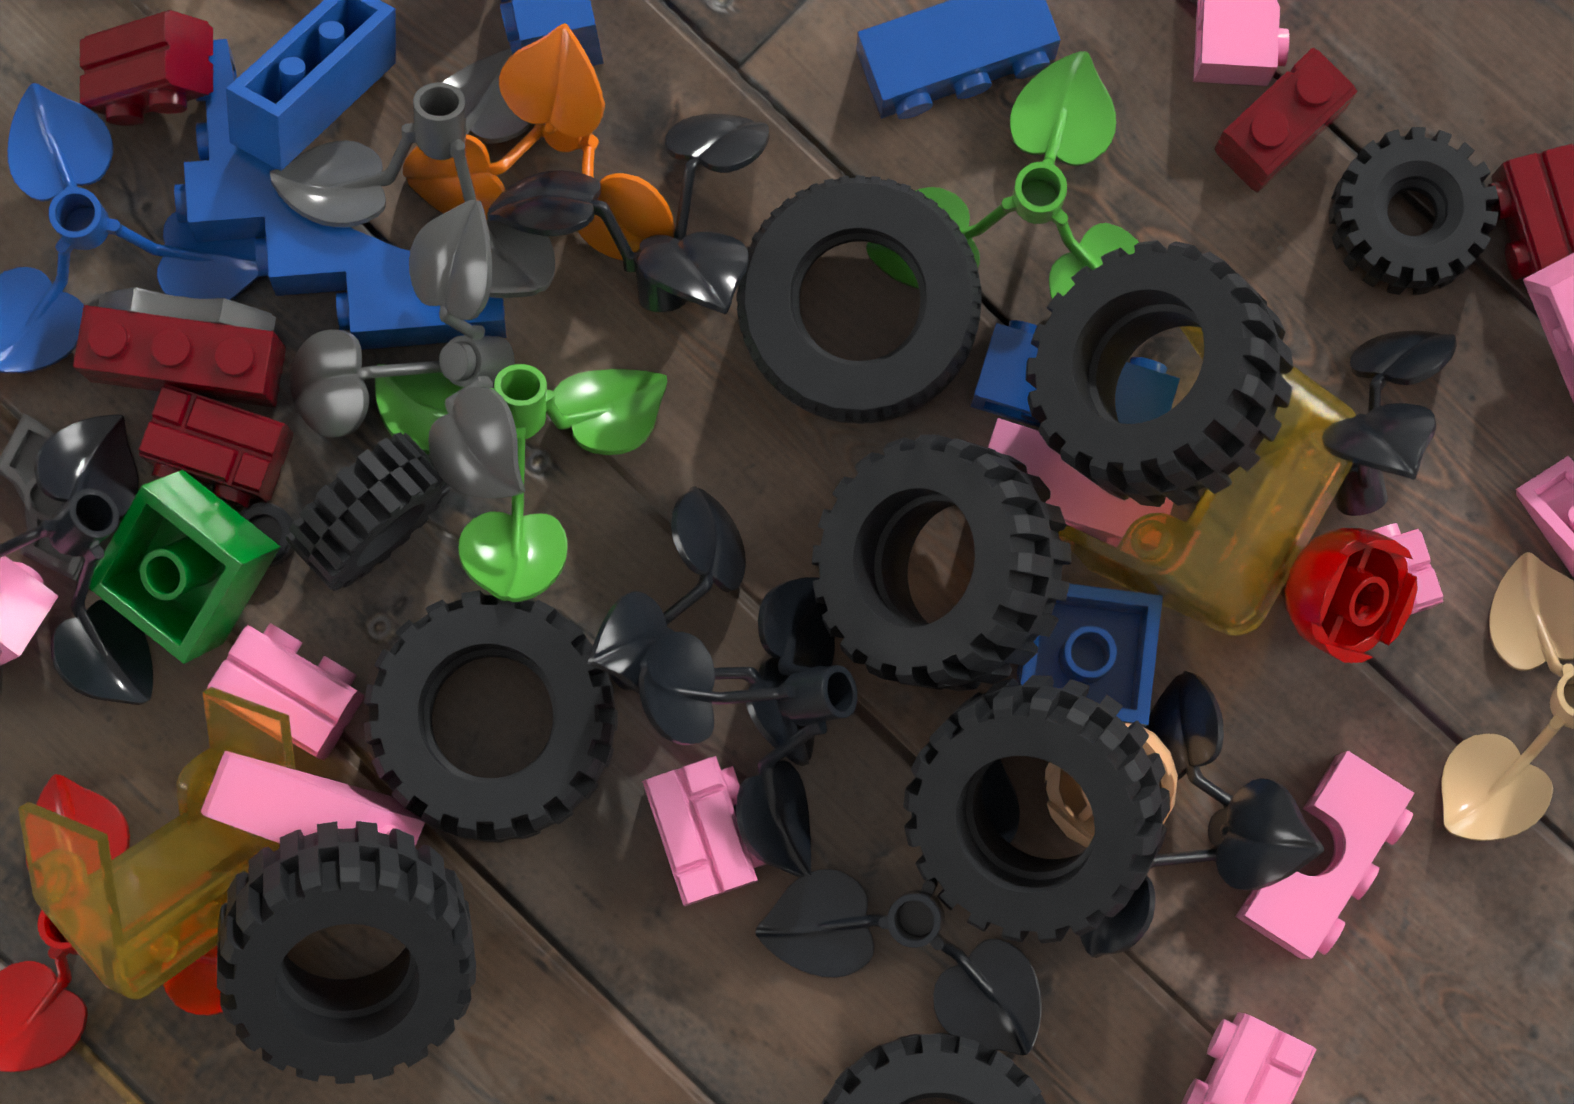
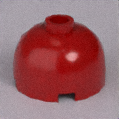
M1339 528L1315 537L1299 553L1290 569L1285 587L1286 610L1299 635L1311 645L1343 663H1363L1373 658L1364 652L1372 649L1379 641L1389 646L1399 636L1410 617L1418 590L1417 577L1408 573V565L1405 557L1413 559L1410 551L1385 535L1363 528Z

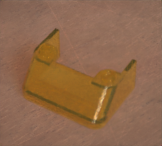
M1193 326L1180 327L1203 361L1204 338L1202 329ZM1293 366L1290 373L1282 374V377L1293 388L1289 406L1287 408L1278 407L1275 418L1282 423V426L1274 441L1270 442L1264 438L1255 451L1261 459L1248 472L1241 467L1229 475L1232 485L1216 494H1213L1206 488L1187 522L1165 513L1146 514L1130 525L1117 548L1067 524L1064 530L1058 532L1059 537L1064 542L1070 543L1072 552L1090 571L1134 592L1163 595L1162 605L1224 634L1234 636L1247 634L1260 626L1288 579L1292 565L1299 553L1307 546L1353 465V462L1333 456L1324 449L1323 433L1333 423L1353 418L1356 414L1347 404Z
M214 687L203 692L210 748L192 759L183 768L178 777L177 800L180 815L113 860H111L107 834L31 802H27L18 808L33 897L38 906L105 987L130 999H141L217 946L220 908L227 902V889L236 874L243 871L249 873V860L265 847H269L274 852L280 848V843L206 817L201 813V809L224 751L296 770L289 715Z

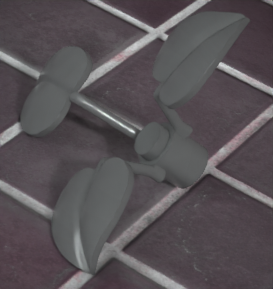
M511 48L480 59L456 72L443 82L430 83L421 87L413 98L414 123L402 126V138L385 171H383L381 158L371 148L354 141H334L316 146L304 152L282 171L278 169L270 171V180L274 189L291 209L313 222L330 227L346 228L358 226L378 217L384 211L386 197L381 186H388L396 180L412 144L416 143L432 159L446 160L453 157L464 201L477 200L465 156L466 134L476 137L483 143H502L520 136L532 124L515 115L501 95L499 75L502 67L512 55ZM490 221L488 229L492 255V286L489 297H528L537 295L541 291H546L555 276V255L549 237L525 233L502 222Z
M469 200L428 222L414 239L409 257V274L416 296L425 305L440 306L439 317L441 321L461 332L464 336H457L450 340L441 350L439 361L361 368V346L353 334L344 330L334 329L320 331L308 338L294 357L290 371V392L294 398L293 404L296 410L313 431L326 437H343L357 430L367 414L369 395L363 380L443 373L453 384L464 388L446 398L445 408L448 414L438 418L431 426L428 442L432 463L442 480L461 493L478 498H505L523 494L525 487L519 470L518 440L512 413L504 398L498 392L489 388H493L495 378L502 369L515 364V357L511 345L505 338L497 335H484L485 329L482 325H471L464 321L473 320L480 315L487 304L492 286L491 244L485 212L481 201Z

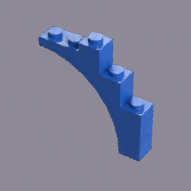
M227 39L213 40V55L209 56V61L213 64V92L209 93L208 96L196 99L197 102H206L207 122L196 124L197 147L201 161L184 162L185 184H176L174 187L178 222L188 223L196 242L266 237L255 239L257 271L259 277L269 276L276 296L347 290L344 293H336L339 330H350V333L358 339L361 350L449 343L454 337L464 336L461 332L441 321L439 317L440 306L425 305L416 296L409 274L410 250L398 248L354 230L351 227L325 226L301 216L291 209L274 189L270 180V171L276 168L230 143L226 88L238 77L235 61ZM489 297L485 308L477 318L464 320L471 325H482L485 329L484 335H497L507 338L503 298Z

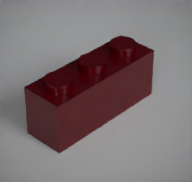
M84 305L73 368L90 382L158 392L167 384L210 399L276 408L286 346L274 331Z

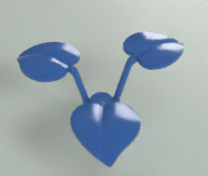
M32 83L28 87L18 104L11 123L7 149L8 165L15 183L22 192L36 201L45 202L52 200L49 206V220L61 238L55 246L58 251L57 276L53 284L42 271L31 267H18L0 274V373H27L47 368L67 357L76 348L84 304L75 296L62 292L69 280L70 253L73 249H94L106 240L108 234L116 235L152 255L162 257L157 268V279L164 293L168 295L199 299L225 298L232 301L259 278L255 255V237L196 242L188 223L178 222L177 214L174 212L167 218L164 224L163 238L165 245H161L121 225L118 220L110 219L97 197L89 190L78 187L96 183L106 174L113 156V140L104 121L86 106L62 97L40 84Z

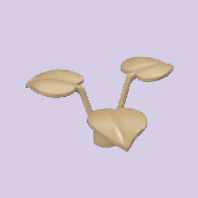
M1530 552L1521 555L1501 580L1491 605L1489 633L1495 651L1511 668L1518 671H1530L1547 662L1549 670L1561 677L1550 697V709L1554 717L1522 755H1520L1519 750L1511 740L1498 734L1471 736L1463 740L1451 752L1444 765L1441 778L1443 825L1450 834L1468 840L1495 841L1509 838L1528 830L1540 820L1550 805L1553 785L1545 772L1530 763L1563 726L1574 729V666L1572 664L1562 665L1559 661L1574 659V580L1549 567Z

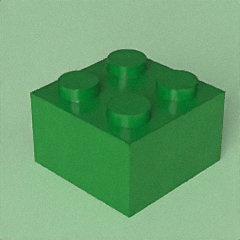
M180 470L141 486L107 546L104 557L98 562L89 589L185 664L224 644L281 546L184 470Z

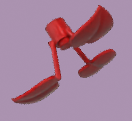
M54 774L49 779L40 794L30 820L26 839V863L33 881L44 892L53 895L62 894V896L49 901L43 907L38 917V932L41 939L51 947L48 950V956L55 960L58 978L50 967L35 961L14 963L0 971L1 1072H22L44 1067L61 1059L75 1047L85 1030L88 1011L81 997L66 990L72 979L67 955L70 953L83 956L93 953L103 944L104 940L170 956L163 969L162 981L163 987L173 1003L185 1012L195 1015L211 1016L223 1013L220 1006V990L217 989V939L220 907H197L181 914L174 926V945L108 927L104 913L95 905L82 901V899L90 893L91 886L89 880H105L113 876L122 866L130 845L129 826L120 809L109 799L59 774Z

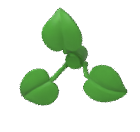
M1086 51L1073 53L1050 64L1038 73L1018 95L1010 116V131L1013 142L1022 152L1032 155L1045 154L1042 162L1031 163L1020 171L1016 178L1013 196L1004 198L1002 204L977 224L969 226L970 214L968 207L956 194L937 187L918 189L927 198L937 202L941 209L944 208L949 217L960 227V231L962 234L964 233L968 241L967 243L974 254L977 268L980 264V254L972 238L985 233L1010 212L1016 211L1023 220L1033 224H1044L1050 221L1055 223L1064 245L1070 252L1059 257L1051 268L1049 274L1051 299L1054 298L1057 292L1064 296L1075 285L1071 277L1086 265L1092 270L1098 268L1103 264L1101 256L1120 247L1129 255L1135 253L1134 245L1139 243L1136 238L1123 228L1109 223H1100L1091 227L1079 244L1074 238L1067 222L1068 216L1062 210L1067 193V182L1062 171L1054 165L1056 158L1070 166L1086 165L1105 153L1112 142L1116 129V112L1112 99L1102 83L1089 53ZM871 242L867 243V255L879 269L892 279L919 289L911 268L898 254L882 245Z
M514 364L502 369L495 378L494 388L489 389L495 390L504 398L512 413L517 433L518 464L523 484L525 475V439L535 435L544 426L546 413L556 428L563 430L572 427L574 441L584 450L603 455L624 454L642 445L653 431L667 388V376L655 372L629 369L593 370L566 378L552 391L547 390L546 378L542 372L533 366ZM443 373L375 378L377 408L391 436L400 432L402 434L407 433L426 454H430L428 438L431 426L438 418L448 414L445 408L446 398L464 387L453 384ZM524 493L512 496L511 515L495 511L481 514L464 527L459 539V560L466 574L477 585L502 601L521 602L542 594L557 580L566 563L567 537L565 530L558 519L552 515L539 513L523 516Z

